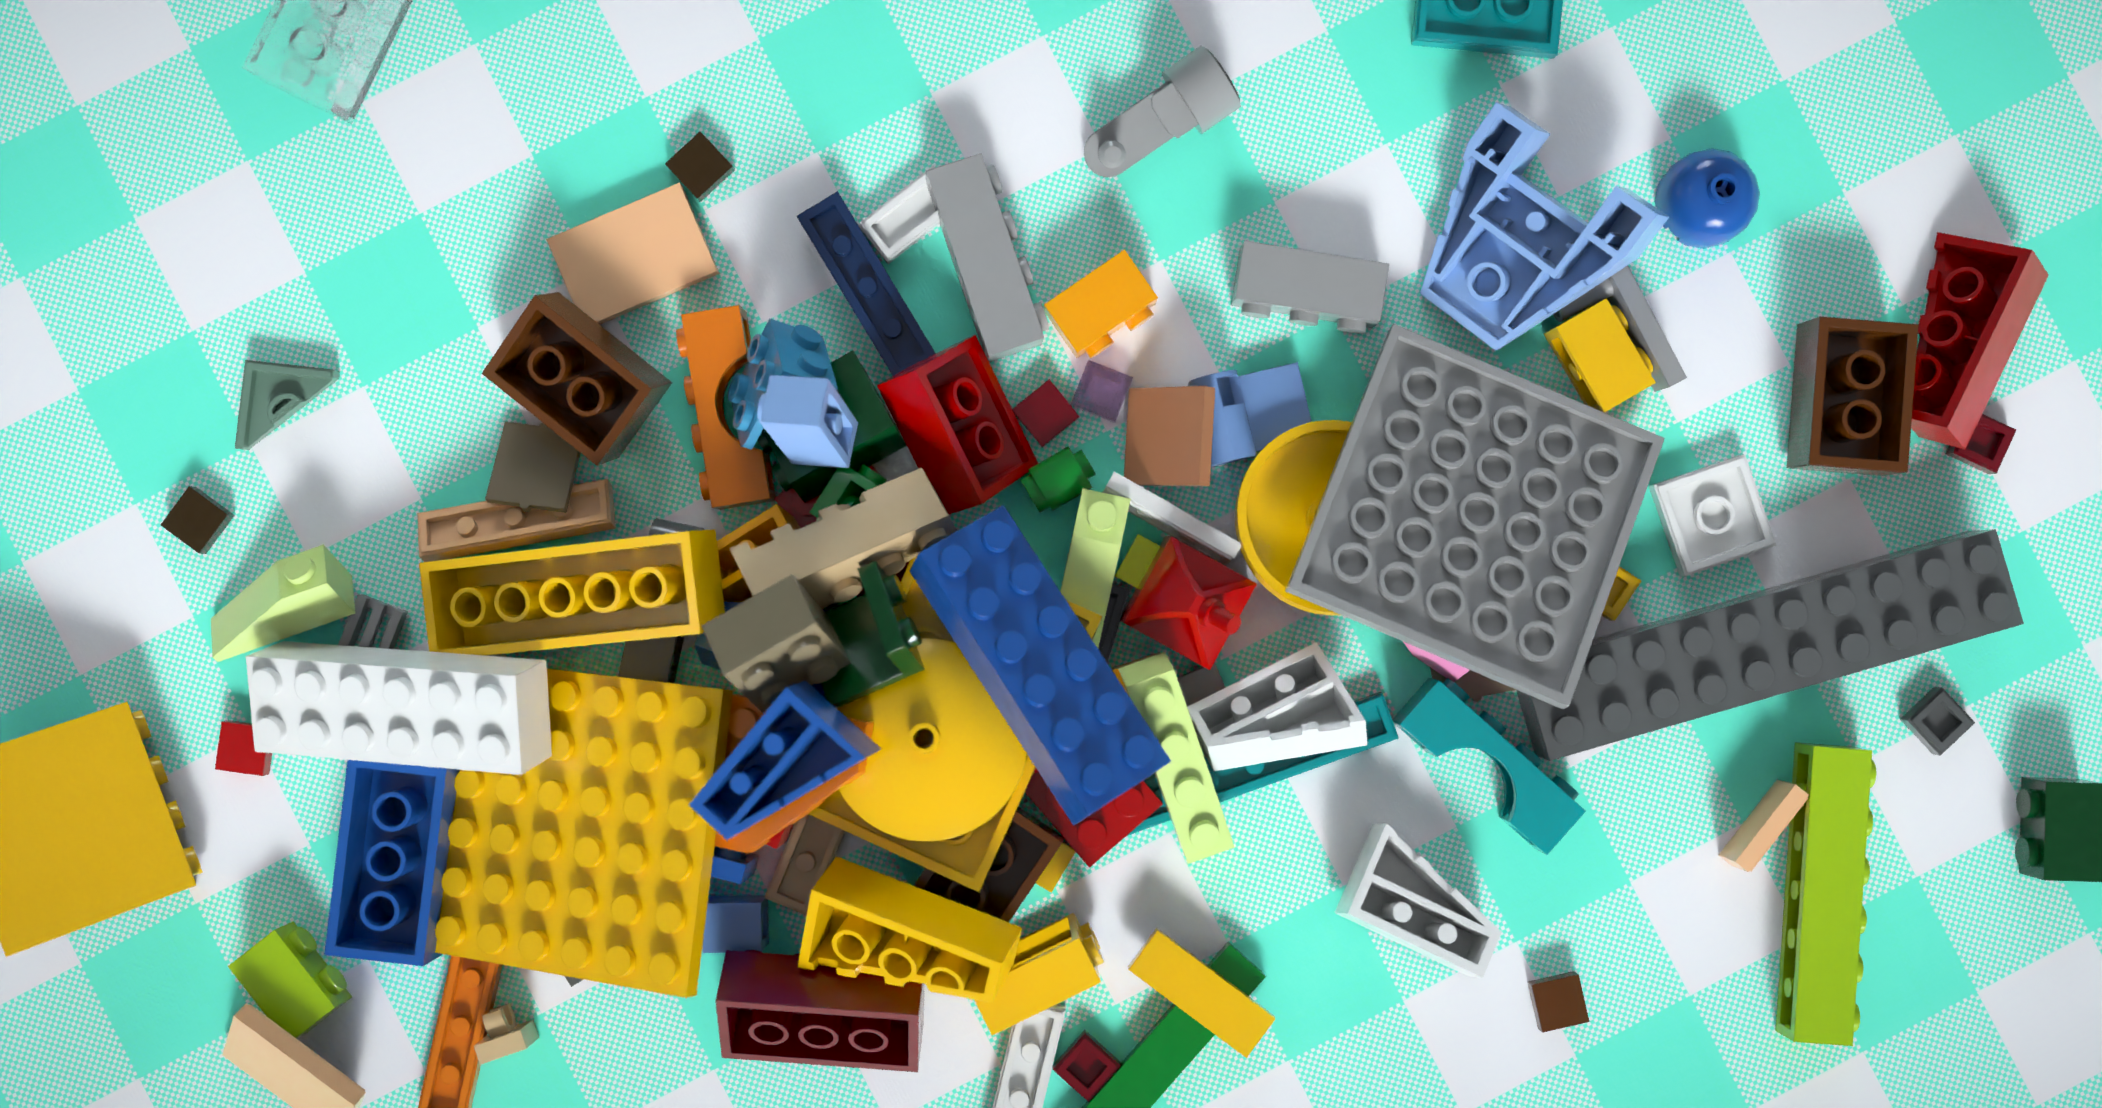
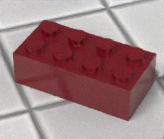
M726 950L715 1000L722 1058L918 1072L924 1027L925 984L911 981L906 982L903 987L885 984L884 976L862 972L856 978L837 975L835 967L818 965L815 970L798 968L800 953L786 955L763 953L758 950Z

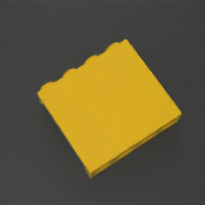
M128 701L0 743V943L5 957H10L37 945L195 887L196 882L193 876L203 873L194 847L190 846L183 849L176 832L186 827L176 800L166 803L159 785L169 782L159 755L149 758L142 740L152 736L142 709L131 712Z

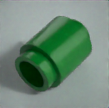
M1067 446L1028 469L1031 474L1022 478L1021 482L1041 513L1049 507L1054 511L1081 495L1083 488L1090 490L1092 486L1088 479L1096 475L1082 450L1073 454Z

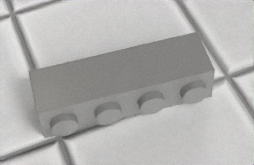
M982 153L927 170L926 184L935 211H939L940 226L981 347L988 361L992 362L1042 345L1044 340L1043 331L1049 330L1047 317L1041 302L1032 303L1027 288L1028 285L1033 284L1032 273L1026 257L1017 258L1011 240L1017 239L1018 234L1010 211L1001 212L996 195L1002 193V187L995 166L986 167Z

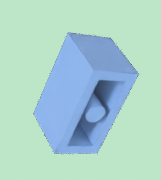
M770 375L766 394H762L758 402V419L789 461L796 465L849 468L858 422L831 381L826 378Z

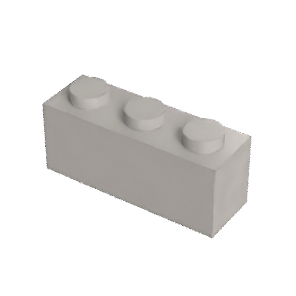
M1244 241L1239 250L1231 306L1242 307L1241 314L1249 317L1270 318V312L1290 315L1289 322L1298 325L1317 326L1318 320L1336 322V329L1339 331L1364 334L1366 327L1373 328L1381 321L1389 264Z

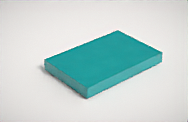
M1415 0L1411 45L1554 59L1558 55L1563 0Z

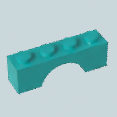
M1428 678L1392 719L1393 723L1425 752L1435 757L1460 748L1479 749L1488 755L1498 767L1504 784V800L1499 817L1534 849L1548 855L1586 812L1574 801L1579 793L1558 775L1551 780L1539 770L1538 767L1543 761L1528 747L1519 743L1515 748L1501 735L1506 731V728L1492 715L1484 710L1478 715L1467 706L1465 702L1470 696L1449 678L1443 683L1439 680Z

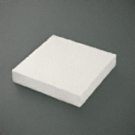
M1745 454L1649 486L1680 577H1685L1777 546Z

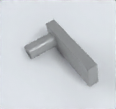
M1629 266L1624 267L1553 314L1557 321L1562 322L1607 298L1611 306H1617L1624 314L1629 326L1626 332L1636 348L1640 347L1648 355L1653 366L1651 375L1656 382L1651 385L1654 392L1669 388L1687 378Z

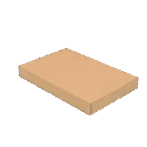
M680 182L546 239L573 304L598 324H603L720 274Z
M246 1003L233 1016L222 1056L292 1108H360L366 1094L365 1089L251 1004L248 1005Z

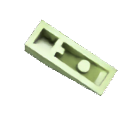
M1083 488L1060 592L1067 601L1102 616V620L1092 640L1098 648L1131 499Z
M324 544L276 561L211 618L212 658L220 662L355 614L352 575Z

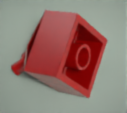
M1165 536L1140 585L1134 591L1122 613L1120 621L1210 670L1228 636L1236 633L1240 628L1241 618L1239 616L1257 583L1176 538Z

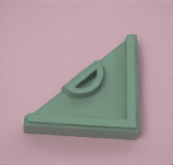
M245 360L235 448L250 450L336 382L340 377V371Z

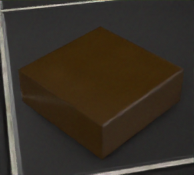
M698 132L665 163L700 202L735 171L730 162L701 132Z
M189 486L160 525L197 553L207 554L235 515L199 488Z

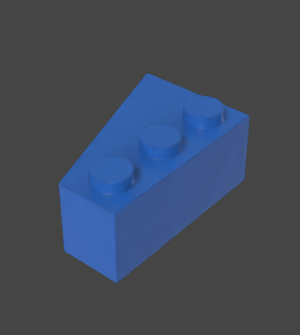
M802 681L784 689L691 801L689 806L728 840L878 752L881 748L807 681Z

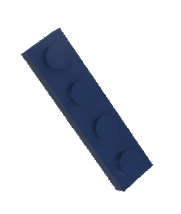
M838 191L796 216L892 376L936 354Z

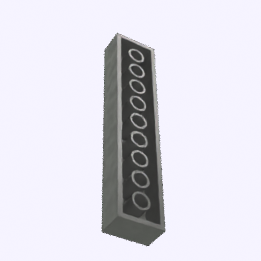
M1996 529L1966 531L1595 638L1592 641L1570 706L1561 709L1516 690L1534 753L1540 758L1552 761L2024 624Z

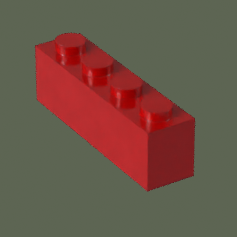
M1937 232L1934 245L1937 255L1934 269L1929 270L1926 285L1929 294L1925 314L1920 315L1918 325L1920 338L1916 354L1911 429L1920 438L1966 449L2049 274L2031 249Z

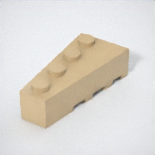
M921 467L862 492L859 498L860 504L851 507L847 504L837 505L836 503L818 511L819 517L815 523L793 530L789 523L770 531L773 540L750 549L746 541L730 548V551L753 596L793 574L817 604L824 609L834 602L848 601L860 593L863 585L857 570L858 568L876 561L887 576L897 574L905 567L906 562L917 557L923 550L957 532V529Z

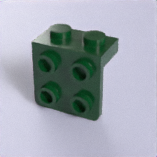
M876 561L857 569L866 594L825 612L851 662L839 669L833 678L821 683L826 699L834 707H841L924 670L917 646L922 644L920 634L910 616L906 617L902 606L903 603L907 602L904 589L895 574L887 576Z

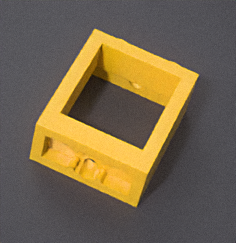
M1073 912L1019 939L1013 967L994 1001L990 1003L974 1000L992 1036L1101 983L1098 965L1104 963V960L1100 953L1101 947L1089 922L1080 926Z

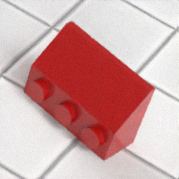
M976 335L968 337L902 370L877 385L918 469L922 467L949 515L985 503L1028 473V469L1038 464Z

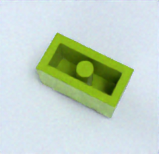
M293 921L273 930L231 963L228 968L263 1013L298 1039L345 1004L352 996L346 989L347 982L342 973L334 966L327 965L316 951L317 943L313 936L306 929L298 927Z

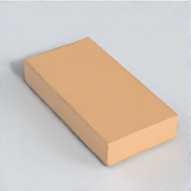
M1777 779L1722 849L1719 856L1731 866L1746 872L1752 871L1807 801L1809 794L1796 784Z

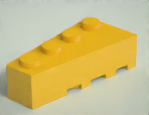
M836 856L811 889L798 968L815 970L818 965L835 967L837 975L856 978L860 972L884 976L885 984L903 987L909 981L923 983L927 985L930 992L992 1003L1013 967L1022 927Z

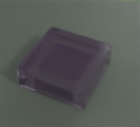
M1088 360L1071 406L1115 423L1133 377Z

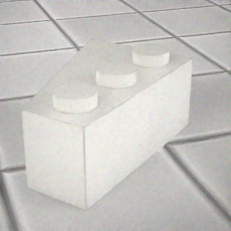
M1317 642L1187 707L1200 747L1213 771L1368 745L1366 720Z
M1387 822L1372 824L1335 913L1466 976L1483 978L1502 931L1456 888H1452L1431 868L1432 865L1424 857L1414 852Z

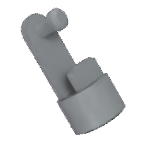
M1200 45L1162 72L1165 81L1163 85L1089 136L1084 146V159L1092 172L1102 177L1117 176L1173 137L1180 138L1194 127L1203 134L1241 108L1240 97L1232 81L1215 56L1207 48Z

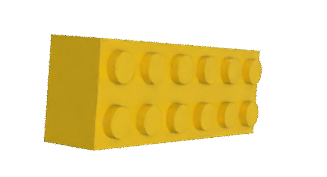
M715 529L419 563L429 652L496 655L704 633L702 625L725 613Z

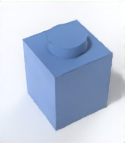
M765 895L710 896L707 905L702 953H726V950H758L762 952L769 944L768 899L764 898Z

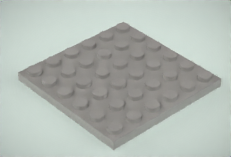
M1393 323L1388 330L1285 591L1558 708H1567L1570 706L1665 438Z

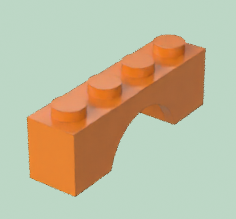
M740 305L681 314L683 328L676 329V338L681 357H688L691 376L684 377V389L688 404L696 406L698 423L692 424L691 432L696 452H703L706 471L699 473L700 489L704 501L710 500L711 507L718 510L775 501L776 493L769 453L766 454L763 450L756 448L747 449L741 447L739 440L730 430L724 415L723 401L728 383L734 374L748 362L747 354L751 343L747 312Z

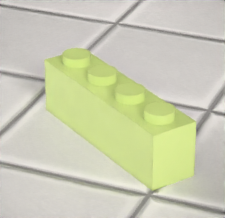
M1163 652L1118 668L1127 694L1171 759V762L1157 771L1155 776L1187 863L1190 864L1235 848L1175 670L1166 653Z

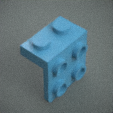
M769 318L762 334H756L753 337L748 349V362L742 374L736 373L728 389V401L732 403L734 412L733 427L737 429L740 446L752 449L764 428L758 419V402L761 395L766 394L770 375L826 378L831 381L836 390L838 389L824 338L814 329L805 325H796L794 327Z

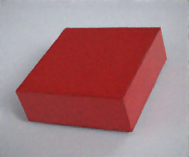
M231 720L222 721L215 770L258 776L269 775L273 753L255 752L252 723Z

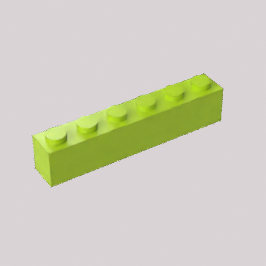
M1795 742L1792 783L1799 786L1809 796L1789 823L1775 1027L1776 1032L1793 1042L1853 1046L1854 1032L1858 1030L1860 1025V1011L1856 1004L1857 983L1862 980L1864 970L1863 960L1859 954L1860 934L1864 933L1867 924V915L1862 901L1863 886L1868 883L1870 877V865L1866 857V841L1873 829V814L1869 808L1870 788L1874 786L1877 775L1874 760H1872V750L1852 746Z

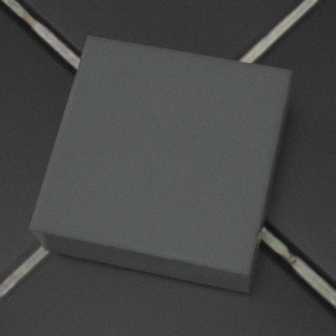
M1935 686L1900 718L1906 727L1933 755L1939 756L1975 724L1973 719L1942 687Z

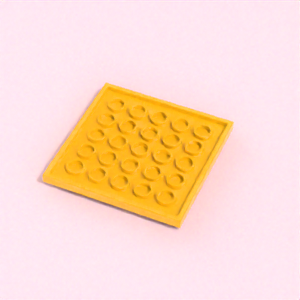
M547 668L552 756L522 775L460 769L456 775L454 783L456 799L453 821L448 829L450 844L447 867L442 877L443 897L440 919L435 928L437 938L435 953L683 998L697 996L716 830L693 810L689 804L725 762L733 690Z

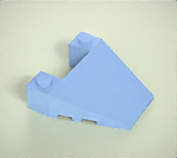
M1498 102L1494 104L1466 146L1462 159L1465 162L1456 189L1452 190L1448 206H1450L1442 234H1438L1420 291L1423 297L1494 350L1501 349L1637 260L1669 218V216L1630 189L1615 186L1588 223L1522 176L1550 136V133L1513 107Z

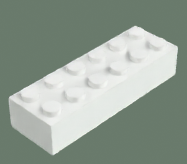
M282 641L246 656L255 752L518 775L524 774L552 756L546 660L287 641Z

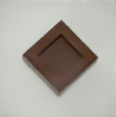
M1575 971L1527 982L1537 1027L1542 1033L1590 1022L1579 974Z

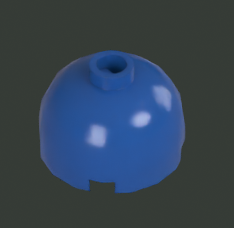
M1711 148L1689 153L1669 168L1657 185L1655 206L1669 216L1663 227L1664 229L1669 228L1672 234L1679 238L1677 241L1685 246L1706 249L1723 245L1747 228L1757 212L1760 191L1756 175L1745 160L1730 151Z

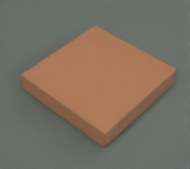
M1209 386L1129 388L1124 477L1139 486H1210L1215 388Z

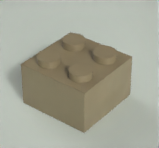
M793 574L702 625L723 675L762 713L769 709L786 687L802 681H807L810 685L826 682L833 678L839 669L851 663L828 615Z

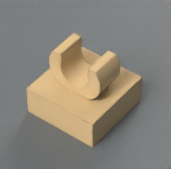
M510 1003L493 1008L490 1010V1013L482 1016L488 1035L474 1045V1049L481 1065L525 1050L540 1037L534 1019L516 1025L514 1011Z

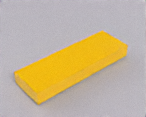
M1158 928L1154 930L1128 965L1129 971L1246 1058L1276 1019L1271 1012Z

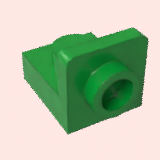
M862 464L858 472L850 467L837 468L809 513L818 518V511L836 503L837 505L847 504L851 507L860 504L859 498L862 492L884 484L888 480Z

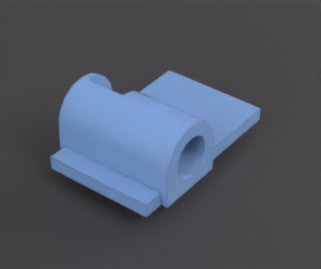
M1298 362L1238 376L1237 370L1222 371L1193 379L1188 383V386H1209L1215 388L1211 467L1257 456V451H1261L1277 436L1289 429L1312 422Z

